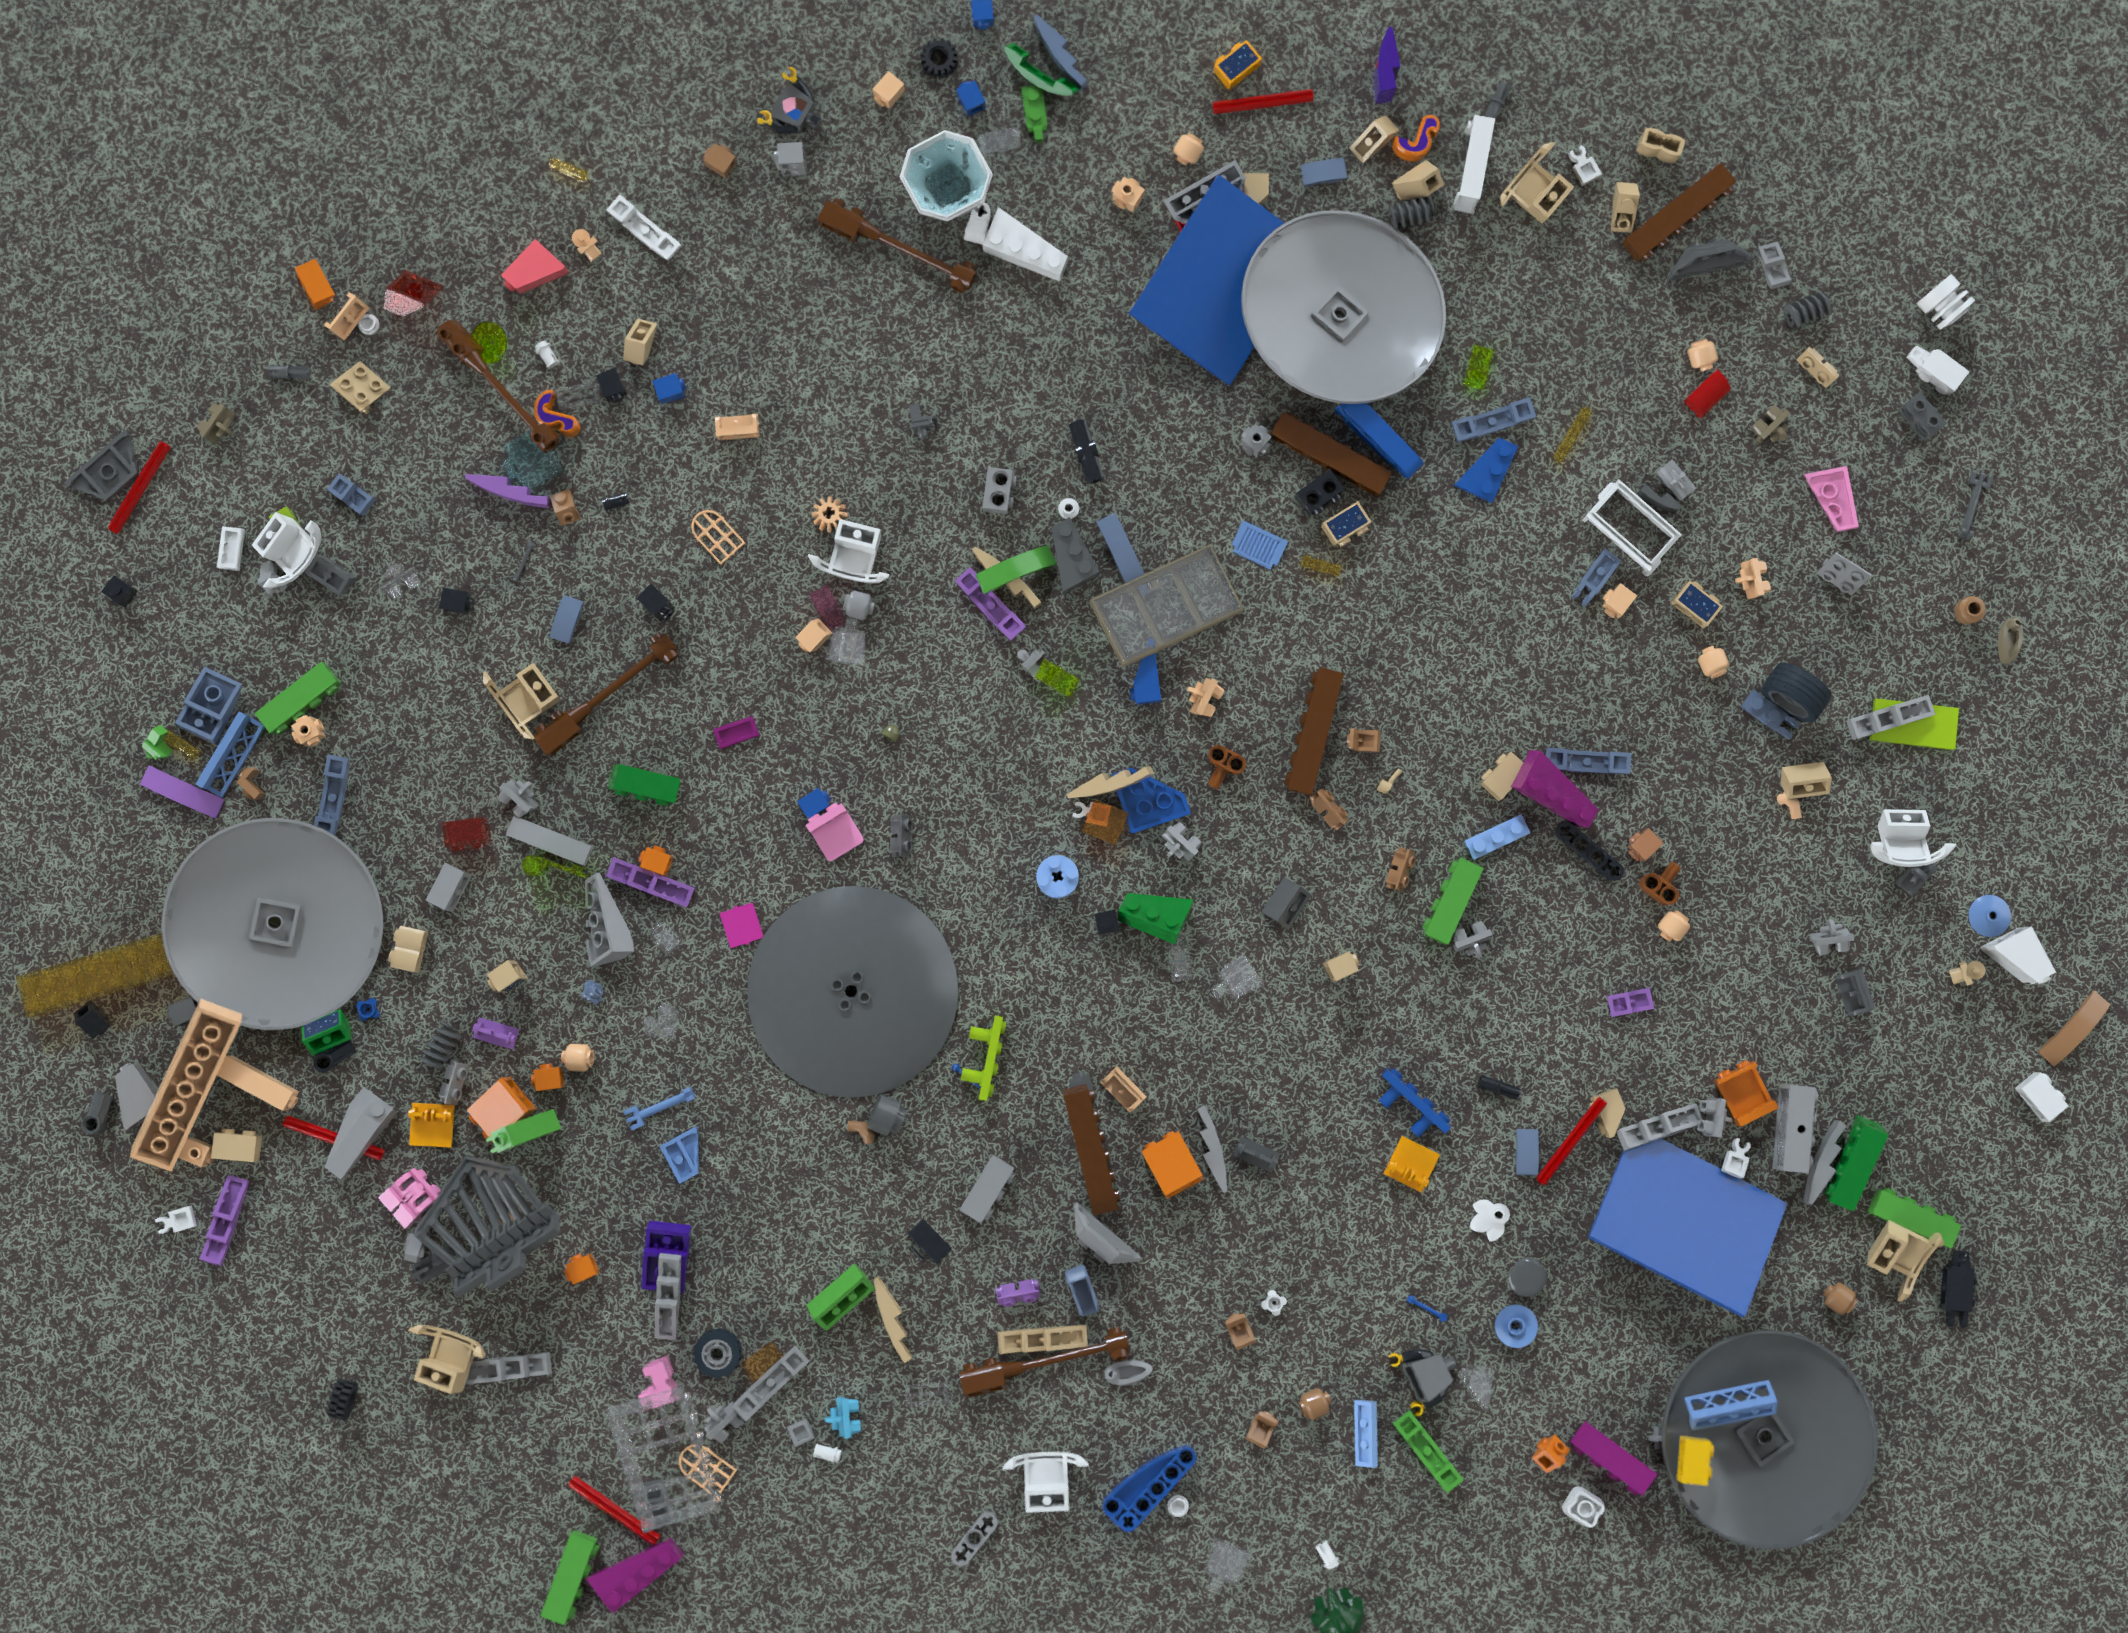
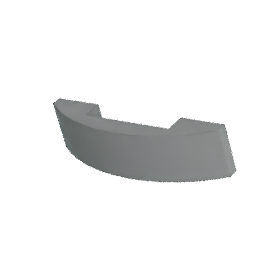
M795 1345L731 1406L747 1421L810 1361Z

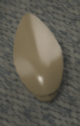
M2017 617L2007 619L1999 631L1998 651L2002 664L2011 663L2022 647V621Z

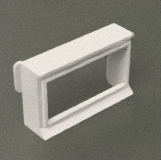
M1474 115L1472 122L1468 121L1465 134L1470 135L1461 188L1460 192L1456 194L1453 210L1474 214L1475 207L1481 198L1495 118Z
M1620 480L1616 483L1611 482L1598 495V503L1582 521L1586 522L1589 520L1644 568L1641 573L1645 576H1650L1660 565V558L1682 534ZM1615 491H1618L1671 538L1652 561L1596 513Z

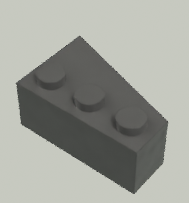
M1070 517L1052 526L1053 543L1062 593L1064 595L1098 577L1100 571Z

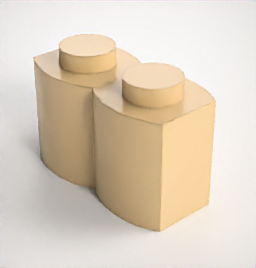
M1646 128L1640 137L1636 151L1646 157H1657L1665 163H1676L1682 154L1685 140L1677 135H1665L1662 131L1655 128Z
M400 926L399 929H396L393 941L396 942L395 948L390 951L388 961L391 962L390 967L419 973L428 931Z

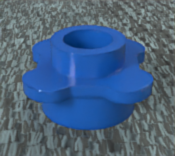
M370 998L368 1001L357 1002L356 1008L358 1009L361 1021H367L368 1018L379 1017L380 1012L376 1007V999Z

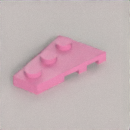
M1847 466L1804 474L1836 532L1859 527Z

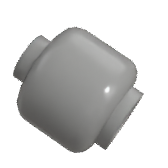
M852 591L850 595L846 594L843 610L846 611L848 617L865 620L868 614H873L875 603L871 602L869 594Z

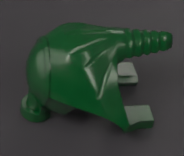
M1345 1587L1337 1590L1338 1596L1332 1588L1327 1589L1328 1605L1324 1595L1314 1599L1316 1605L1315 1612L1310 1615V1619L1321 1633H1360L1364 1615L1361 1597H1353L1349 1593L1348 1588Z

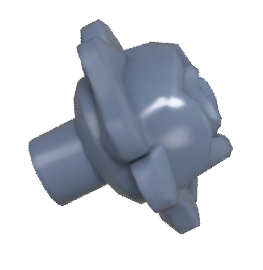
M591 979L585 982L582 998L595 1005L601 1002L603 995L602 986Z

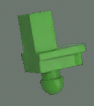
M162 725L153 728L147 739L143 742L142 748L146 750V756L149 759L167 758L172 753V749L163 742L168 731Z

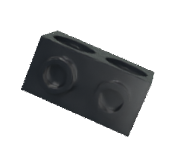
M1329 469L1299 490L1294 497L1308 516L1312 514L1317 516L1326 509L1324 507L1329 502L1334 504L1342 498L1341 494L1344 488ZM1324 485H1332L1334 492H1325ZM1307 497H1315L1318 503L1310 505L1307 502Z
M652 584L636 598L660 622L663 619L666 621L674 613L672 609L675 606Z

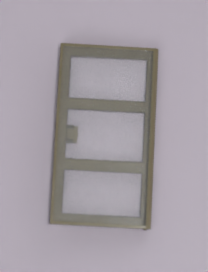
M1211 544L1094 597L1089 601L1123 668L1244 611Z

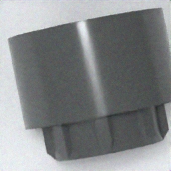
M880 1094L870 1114L867 1128L885 1136L889 1133L897 1134L904 1121L906 1109L900 1106L901 1102Z

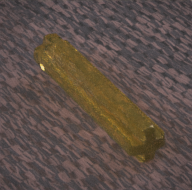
M1582 407L1553 455L1555 461L1559 463L1564 461L1592 414L1589 408Z

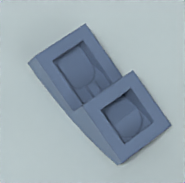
M1344 158L1328 159L1301 165L1304 186H1312L1324 182L1334 183L1348 179Z
M340 473L327 488L329 492L362 516L366 514L376 501Z
M566 595L562 597L550 632V638L568 644L571 643L584 601Z
M1517 1129L1516 1175L1537 1176L1539 1166L1538 1130Z

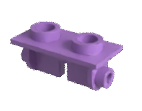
M479 1017L477 1024L475 1023L472 1029L474 1032L473 1038L512 1050L520 1030Z
M1038 1280L1020 1281L1019 1290L1015 1289V1283L1000 1285L999 1288H996L999 1305L1010 1307L1015 1305L1016 1302L1024 1301L1025 1303H1031L1036 1301L1037 1298H1041Z

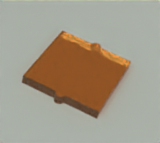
M1095 799L1090 812L1086 814L1087 819L1082 832L1116 845L1121 831H1124L1123 826L1129 813Z
M771 1341L741 1364L749 1374V1379L755 1383L784 1354H780Z

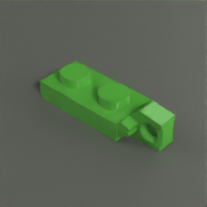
M1036 85L1021 87L1028 133L1034 132L1035 143H1042V131H1047L1043 89Z

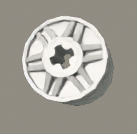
M1952 274L1917 303L1925 314L1933 309L1937 311L1931 319L1932 322L1940 316L1944 319L1937 325L1940 330L1953 324L1968 311L1971 304L1975 301L1972 296L1965 302L1961 300L1968 293L1967 290L1958 295L1955 293L1960 283Z

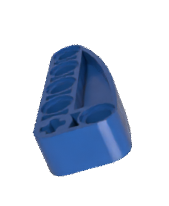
M1340 403L1334 409L1337 415L1340 414L1343 417L1342 420L1375 453L1405 478L1410 479L1424 465L1422 459L1368 403Z
M1189 1445L1171 1449L1154 1457L1130 1473L1104 1498L1103 1510L1105 1514L1122 1530L1126 1532L1135 1530L1196 1462L1194 1449ZM1182 1452H1191V1459L1183 1461L1180 1458ZM1169 1467H1175L1178 1470L1174 1477L1166 1475V1470ZM1153 1484H1162L1163 1490L1160 1493H1154L1151 1490ZM1145 1499L1149 1502V1505L1145 1509H1140L1137 1507L1139 1500ZM1114 1500L1118 1503V1507L1115 1510H1109L1106 1504ZM1127 1516L1129 1518V1516H1132L1133 1523L1124 1524V1517Z

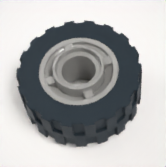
M718 1328L705 1332L697 1341L693 1351L694 1363H696L698 1370H701L702 1374L708 1375L711 1378L728 1376L736 1369L742 1357V1347L740 1346L739 1339L727 1329ZM715 1348L721 1349L723 1357L716 1358L712 1350Z

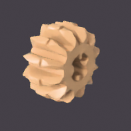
M828 497L827 503H825L821 498V506L814 505L817 511L812 512V517L816 518L813 522L815 525L820 524L819 529L821 531L826 526L828 533L832 532V526L837 531L839 520L848 517L846 512H842L846 507L844 504L839 505V499L832 503V498ZM829 510H832L833 514L835 513V515H831V519H828L825 515L828 514Z

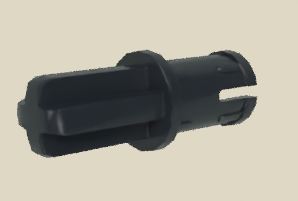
M1483 1074L1480 1076L1477 1085L1479 1088L1495 1092L1497 1096L1500 1094L1515 1100L1519 1098L1521 1093L1519 1087L1504 1083L1502 1079L1498 1081Z

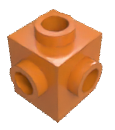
M1554 1434L1548 1439L1546 1437L1542 1438L1537 1443L1538 1449L1532 1457L1547 1474L1555 1468H1560L1567 1461L1565 1457L1570 1449Z

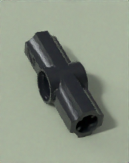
M1085 419L1074 421L1069 424V429L1075 444L1074 450L1077 453L1079 464L1081 463L1087 484L1104 480V475L1098 459V450L1095 441L1091 438Z

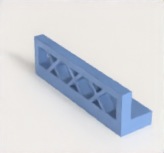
M238 712L197 780L196 785L223 798L265 729V726L245 713ZM251 722L257 725L259 728L255 735L247 737L245 728L248 723ZM245 741L246 750L244 753L236 755L234 748L236 743ZM234 759V770L225 773L224 763L226 760ZM223 777L225 785L221 791L211 787L216 778Z
M1769 1380L1684 1397V1402L1690 1415L1689 1424L1692 1431L1772 1415L1777 1412V1399ZM1766 1388L1769 1396L1760 1397L1754 1393L1756 1390ZM1742 1393L1748 1397L1745 1401H1738L1734 1399L1735 1394ZM1715 1398L1726 1400V1403L1721 1406L1712 1402ZM1700 1402L1705 1407L1704 1409L1694 1411L1691 1403Z

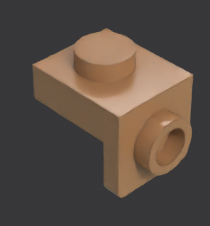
M570 489L550 496L555 515L561 526L581 519Z
M1350 729V733L1347 736V744L1350 750L1357 752H1380L1381 731Z
M254 767L244 769L240 773L237 783L244 789L242 791L243 794L250 800H261L266 794L251 781L259 772Z
M1244 1313L1233 1314L1225 1321L1236 1350L1256 1343Z
M1260 1411L1254 1417L1245 1439L1265 1449L1279 1420L1275 1419L1269 1412Z

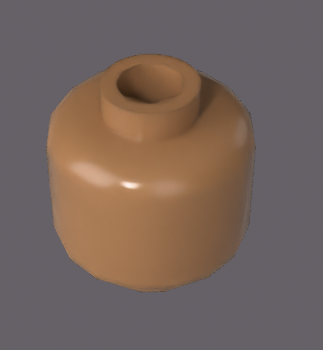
M1976 596L1961 599L1954 608L1955 618L1965 625L1979 622L1986 613L1984 602Z
M1840 1282L1834 1286L1829 1285L1823 1293L1826 1297L1825 1305L1840 1315L1844 1313L1849 1314L1857 1303L1855 1292Z
M1319 1388L1302 1394L1301 1401L1298 1404L1305 1418L1308 1417L1310 1420H1315L1329 1413V1405L1332 1402L1327 1392L1323 1393Z

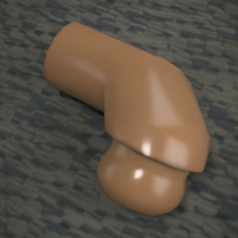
M848 1121L847 1131L859 1132L864 1138L863 1142L866 1144L874 1142L875 1131L867 1128V1122Z

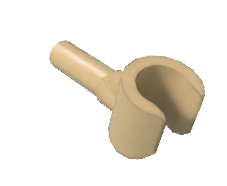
M1397 769L1388 782L1382 779L1377 790L1384 794L1388 793L1402 771Z

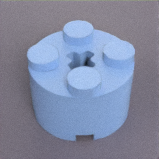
M1055 855L1046 858L1039 865L1036 879L1040 890L1046 896L1060 899L1069 896L1076 889L1079 873L1073 861L1065 856ZM1061 872L1063 880L1054 882L1052 874Z

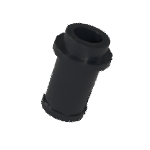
M626 491L610 497L605 495L606 498L602 499L605 511L610 510L611 512L614 508L630 505L628 499L619 501L627 497Z

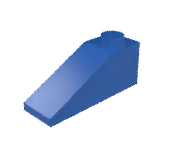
M1149 638L1146 648L1152 646L1153 649L1155 648L1153 638ZM1155 653L1141 660L1133 688H1130L1131 701L1135 700L1136 705L1161 702Z

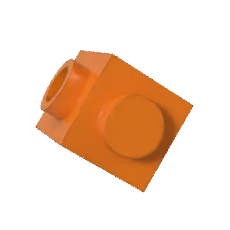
M655 845L653 849L647 847L646 851L643 850L639 857L640 867L667 876L673 856L665 854L666 849Z
M551 1063L539 1065V1069L533 1070L534 1074L531 1075V1083L536 1091L565 1088L563 1067H552Z
M580 1253L569 1258L570 1263L565 1265L566 1269L564 1270L567 1280L569 1282L572 1281L573 1285L600 1273L592 1253L584 1257Z

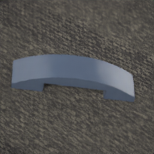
M1529 397L1483 414L1452 421L1451 425L1457 442H1462L1536 418V414Z
M1546 748V757L1560 771L1630 774L1631 753Z
M327 754L324 769L326 777L318 816H315L314 825L336 835L347 790L349 758Z

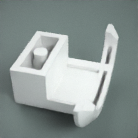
M277 512L274 513L252 546L262 557L275 561L286 575L273 579L268 578L263 585L264 588H277L286 585L300 576L310 565L321 543L320 528L315 522L310 520L305 527L310 533L309 536L294 519Z
M840 519L834 538L835 546L830 564L821 560L818 556L808 554L815 567L841 578L864 583H880L889 578V574L882 572L871 574L881 539V530Z
M1884 809L1878 823L1881 842H1871V851L1878 860L1895 866L1915 867L1932 864L1943 859L1954 850L1956 844L1945 843L1940 850L1930 854L1926 841V835L1930 828L1926 810Z
M1038 1452L1015 1456L1009 1459L1002 1468L1003 1470L1014 1469L1016 1466L1024 1464L1026 1513L1069 1511L1067 1462L1077 1466H1088V1462L1081 1456L1073 1453Z

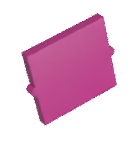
M753 902L740 907L734 906V909L719 913L730 948L743 944L749 945L750 942L763 938Z

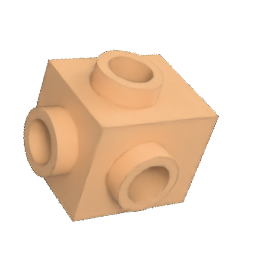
M1123 177L1121 182L1117 181L1112 188L1115 205L1121 209L1127 208L1133 213L1145 195V189L1140 187L1139 182L1133 178L1127 179Z
M302 716L296 720L295 724L291 725L294 731L292 736L301 745L312 747L319 744L320 740L326 737L323 732L325 729L322 722L314 717Z

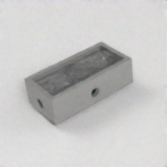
M1779 1084V1108L1777 1109L1772 1169L1809 1173V1169L1812 1168L1813 1157L1810 1154L1811 1148L1814 1147L1815 1143L1812 1130L1813 1126L1816 1125L1817 1119L1816 1113H1814V1106L1818 1103L1816 1087Z

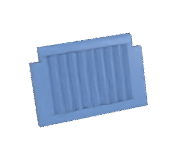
M1242 521L1232 543V546H1235L1233 553L1270 570L1272 565L1277 566L1288 541Z

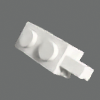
M1915 346L1907 356L1917 367L1916 372L1919 373V378L1936 386L1935 389L1943 395L1947 394L1949 396L1955 392L1969 373L1967 369L1940 349L1929 353Z

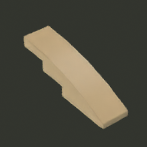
M974 547L972 549L973 554L985 570L1000 563L996 558L979 548ZM1020 578L1006 584L1015 598L1023 593L1034 610L1041 606L1040 600Z
M1144 767L1132 775L1129 770H1123L1109 778L1107 773H1101L1068 793L1067 796L1068 798H1079L1114 792L1134 785L1155 773L1151 767Z
M877 1276L874 1279V1285L881 1316L895 1349L903 1362L906 1363L912 1358V1355L901 1340L908 1334L896 1317L902 1313V1309L881 1278Z
M1086 1325L999 1331V1353L1052 1351L1088 1347Z

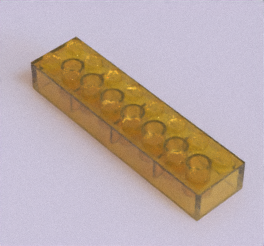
M160 933L16 977L26 1017L37 1018L87 1003L90 1000L94 1001L176 975L168 961L163 944V936Z

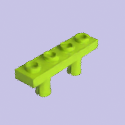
M994 1016L993 1026L990 1030L973 1026L970 1029V1039L984 1041L989 1044L984 1070L977 1071L963 1068L961 1080L977 1083L981 1086L980 1100L987 1101L988 1097L993 1095L994 1084L990 1083L992 1076H996L998 1069L995 1057L1001 1053L1002 1043L999 1042L1000 1034L1005 1033L1006 1022L1000 1016Z

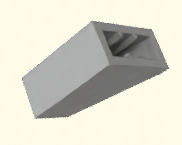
M129 1062L119 1069L120 1073L115 1075L122 1122L125 1130L134 1129L144 1122L158 1092L141 1065Z

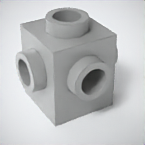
M1255 424L1252 428L1248 426L1241 435L1243 438L1241 441L1242 449L1250 456L1254 455L1256 458L1260 453L1265 454L1271 446L1269 443L1271 439L1270 432L1262 425L1257 426ZM1253 436H1257L1260 441H1254Z

